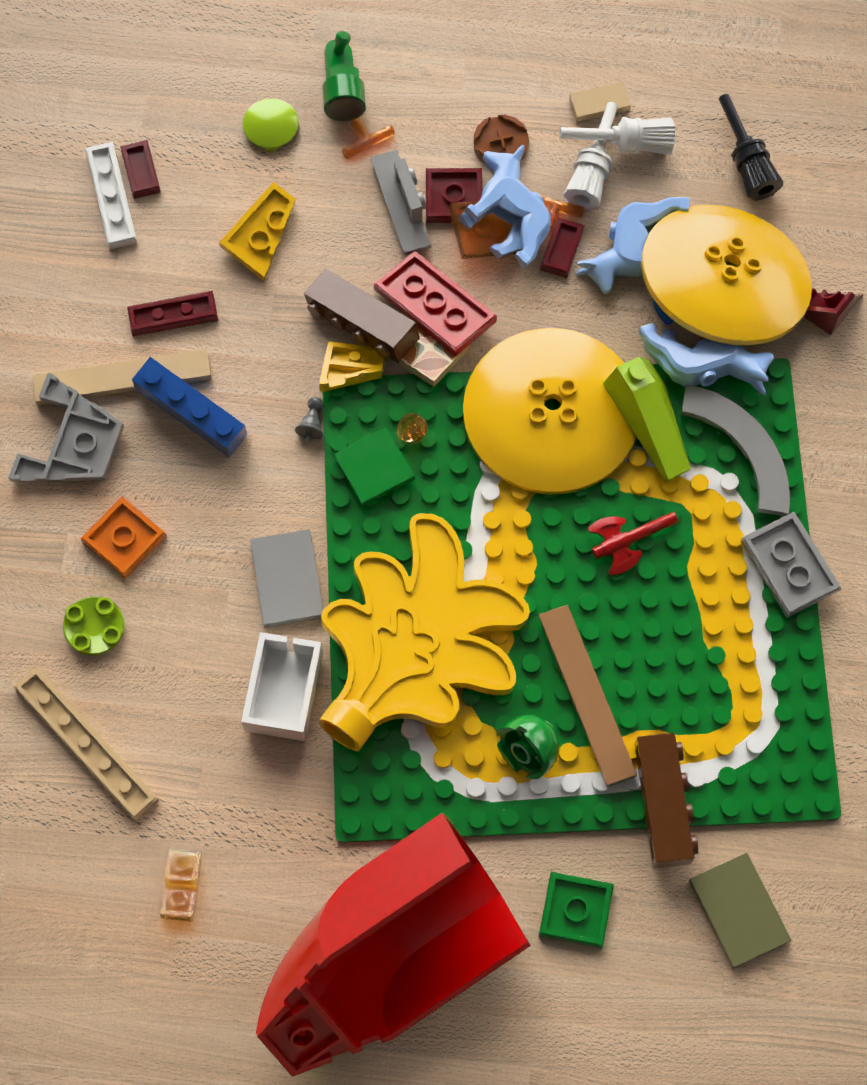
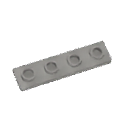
M397 149L372 156L371 163L403 254L407 255L413 251L418 252L431 248V243L422 221V209H426V203L422 192L417 193L416 191L417 178L414 169H408L405 158L400 159Z

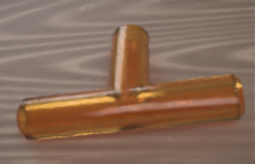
M354 118L351 121V126L360 140L344 147L342 153L345 158H350L395 134L394 128L388 125L370 134L361 119Z
M541 195L544 205L551 214L549 232L553 231L559 212L579 218L583 216V206Z

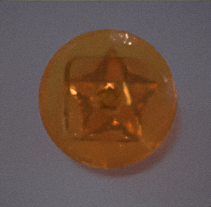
M415 412L407 413L398 423V436L409 444L419 442L427 432V421Z

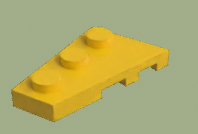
M273 181L219 242V247L264 281L295 205L296 198Z

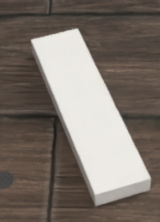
M113 142L85 148L109 249L136 244L135 230Z

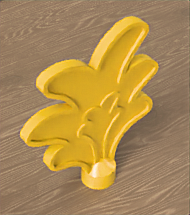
M419 513L410 520L411 576H408L403 565L390 555L380 552L362 553L354 561V575L362 591L365 604L361 605L351 599H339L331 602L324 608L321 614L323 629L338 643L346 657L348 676L343 690L318 722L330 737L353 751H360L374 729L389 720L407 718L436 728L451 726L459 711V698L453 688L471 689L491 695H507L515 687L516 672L508 655L497 645L473 635L486 631H515L521 629L529 618L530 610L528 603L516 591L495 581L470 580L463 582L464 555L460 540L452 526L443 518L434 514Z

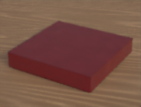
M426 168V223H460L459 218L470 204H477L482 197V168ZM483 218L477 223H483Z

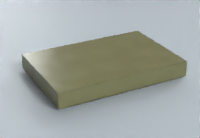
M748 853L740 855L689 880L732 969L792 941Z

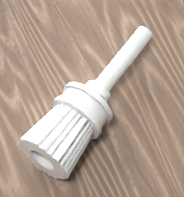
M607 103L599 129H611L618 107L616 103ZM595 140L594 144L589 148H584L578 152L577 161L574 164L575 172L563 194V197L572 206L590 211L600 206L603 183L607 179L612 165V159L606 154L605 145L607 140Z
M623 117L619 125L612 126L611 129L560 127L559 139L611 141V144H617L621 153L632 152L633 154H638L639 151L671 155L675 146V124L672 118L641 120L640 118L629 119L628 117Z

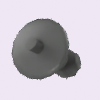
M315 396L308 400V407L310 408L308 414L295 427L296 434L305 437V441H310L311 438L321 439L324 435L317 413L323 409V401Z

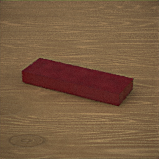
M213 290L127 306L133 337L218 321Z

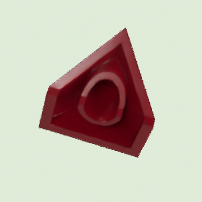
M812 288L811 300L803 317L829 335H832L864 294H853V292L842 294L840 291L827 293L824 289L819 293L816 289Z

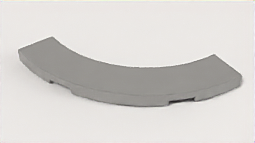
M686 385L681 415L703 421L716 429L719 428L732 438L734 444L741 450L745 458L749 460L753 468L758 490V512L783 517L788 515L790 491L786 469L777 447L766 430L754 417L731 400L707 389Z

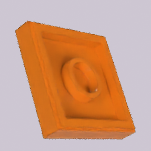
M121 496L80 539L83 544L126 579L167 535L166 532Z

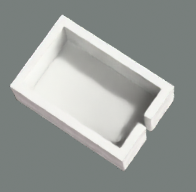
M260 632L241 720L245 732L306 742L323 658L321 642L294 638V652H289L288 637Z

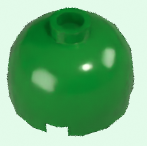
M533 715L517 716L497 732V736L500 735L501 739L497 743V747L503 759L516 772L522 769L529 773L526 778L539 779L556 763L560 745L555 729L548 721Z

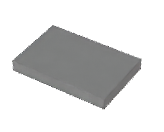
M795 512L741 538L740 542L786 618L841 590V586Z
M310 529L250 539L264 628L321 618L323 604Z

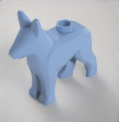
M521 145L514 154L490 151L484 153L483 160L492 171L493 177L485 185L480 201L475 205L470 204L460 216L459 222L467 229H470L482 218L493 213L503 221L511 224L512 227L506 241L501 244L492 245L490 251L499 259L518 251L514 257H516L520 267L524 270L536 258L540 245L550 231L551 214L544 205L541 195L531 192L520 182V161L524 152V145Z
M672 197L657 203L633 202L623 207L617 218V223L611 222L609 239L614 240L613 248L603 252L594 259L577 262V265L582 268L575 274L577 276H590L604 294L611 292L616 277L634 278L643 276L641 256L649 233L660 220L677 210L688 212L690 198Z
M654 323L639 328V336L644 341L647 353L662 367L672 381L682 386L699 384L709 386L717 378L731 375L750 383L762 395L766 394L762 382L768 381L766 372L774 358L772 353H750L743 345L725 344L707 338L698 342L691 349L676 342L675 337L677 333L673 329L662 330L660 337L656 332L657 328Z

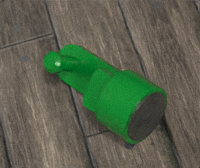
M346 31L337 32L335 40L329 41L324 50L326 80L322 86L324 112L329 118L337 121L357 119L366 110L364 83L359 78V69L353 66L352 49L349 46L351 36Z

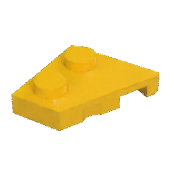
M328 341L319 382V391L325 392L382 378L385 359L378 355L371 346Z

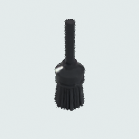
M723 94L719 97V101L737 139V148L732 152L731 157L736 163L738 172L741 173L747 196L754 201L769 198L783 187L784 182L770 161V153L766 150L765 142L762 139H753L752 136L747 135L729 94Z

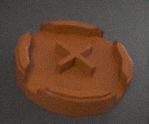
M505 114L493 118L488 117L477 126L474 133V151L483 162V155L486 151L514 154L521 145H524L521 160L527 154L529 148L527 129L515 117Z

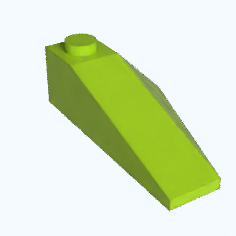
M637 357L617 366L603 382V385L664 480L668 482L688 472L691 467L666 385L650 360Z

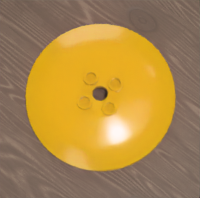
M720 205L691 206L688 212L677 210L664 217L653 227L642 250V274L655 302L679 325L712 341L731 345H757L776 340L789 333L798 325L811 300L812 283L810 272L797 247L772 224L743 210ZM725 262H731L735 264L736 267L732 265H727Z
M543 328L529 330L507 338L492 348L480 360L466 386L463 418L466 434L474 452L481 462L497 477L526 491L540 494H566L598 484L616 471L625 461L637 438L603 385V382L617 366L624 364V362L603 343L588 335L572 330ZM548 399H556L560 402L561 407L557 410H549L545 407L544 403Z

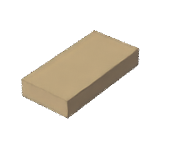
M624 82L570 93L569 97L576 122L603 117L608 102H614L618 105L615 114L630 111L631 103Z

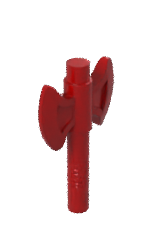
M671 512L650 523L623 533L620 532V528L626 523L625 518L611 516L594 522L588 528V532L597 534L604 539L600 545L592 548L595 559L612 555L613 562L608 571L609 575L627 572L636 565L642 555L640 550L632 551L628 547L636 541L678 523L676 514Z

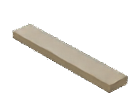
M207 349L152 357L186 383L212 379ZM149 358L49 373L56 376L58 380L68 387H72L84 398L136 391L132 378ZM48 373L32 375L37 406L50 404L41 401L39 398Z
M37 666L13 686L19 695L135 822L159 801L155 794Z

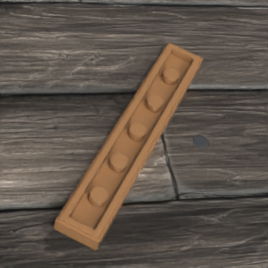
M568 605L539 614L538 619L606 787L635 778L637 773Z

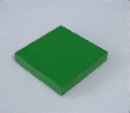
M387 428L334 454L335 461L362 507L415 480L414 473Z
M551 871L539 936L602 949L614 884Z

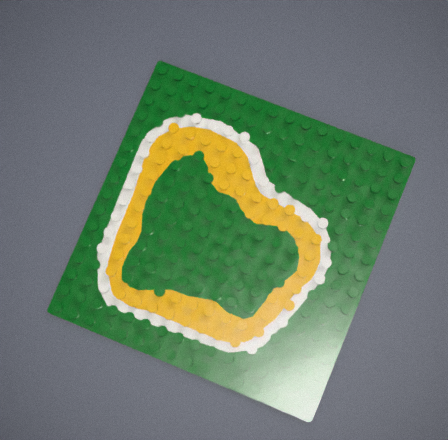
M786 358L773 359L766 372L768 381L762 382L766 391L765 395L759 393L750 383L731 375L717 378L709 386L694 385L715 392L736 403L754 417L766 430L777 447L786 469L790 491L789 514L792 512L796 513L810 536L790 361ZM659 364L652 365L666 385L691 469L666 482L639 439L636 438L630 454L610 476L589 488L566 494H540L517 488L497 477L481 462L469 442L463 418L464 395L472 372H449L435 387L414 374L382 375V378L323 392L329 604L339 599H351L361 605L365 604L362 591L354 575V561L362 553L380 552L390 555L398 560L407 571L408 576H411L412 551L409 523L414 515L424 513L434 514L443 518L456 532L464 555L463 582L490 580L504 584L520 594L528 603L530 610L529 618L521 629L515 631H486L473 635L497 645L512 661L516 672V683L513 691L509 694L491 695L471 689L453 688L459 698V711L454 723L449 727L436 728L407 718L389 720L374 729L360 751H353L333 739L335 836L338 842L403 840L441 813L449 818L462 837L647 829L634 744L639 736L675 733L676 742H681L683 746L684 760L679 762L681 773L686 772L689 790L684 792L686 804L691 803L693 810V823H689L690 827L835 821L840 818L841 805L818 603L786 618L740 542L742 537L783 516L758 512V490L754 477L755 474L749 460L745 458L741 450L734 444L732 438L721 429H716L703 421L681 415L686 386L672 381ZM548 399L544 403L545 407L549 410H557L561 407L560 402L556 399ZM387 428L414 473L415 480L362 507L335 461L334 454ZM671 512L676 514L678 523L636 541L628 547L632 551L640 550L642 555L636 565L627 572L609 575L608 571L613 562L612 555L595 559L592 548L600 545L604 539L597 534L588 532V528L594 522L611 516L625 518L626 523L620 528V532L623 533L650 523ZM565 605L569 607L637 773L635 778L610 787H606L538 619L539 614ZM330 636L331 697L333 702L345 686L348 676V665L341 647ZM533 715L548 721L553 725L560 745L557 761L539 779L526 778L529 773L522 769L518 772L513 770L498 750L497 743L501 739L500 735L497 736V732L517 716Z

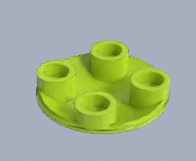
M261 100L253 104L246 111L243 118V130L246 137L253 144L263 147L268 152H274L280 146L291 141L299 130L298 116L293 107L282 100Z
M91 596L77 601L66 609L63 621V633L68 644L75 651L88 656L102 655L111 651L122 639L125 629L121 610L107 597Z

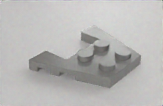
M48 373L39 398L41 401L67 408L48 461L45 462L17 453L8 477L9 480L14 483L105 481L124 428L123 423L95 403L88 401L72 387L62 383L56 376Z

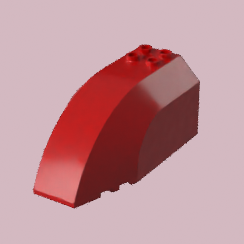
M441 813L349 876L302 930L282 959L264 997L258 1018L256 1035L292 1077L333 1062L332 1057L350 1051L352 1054L361 1052L363 1051L362 1046L377 1040H381L382 1044L393 1040L531 946L503 896L476 855L446 815Z

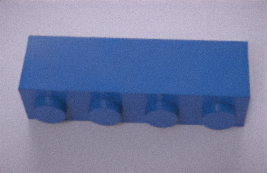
M149 357L132 378L136 391L230 458L247 436L246 426L152 357Z

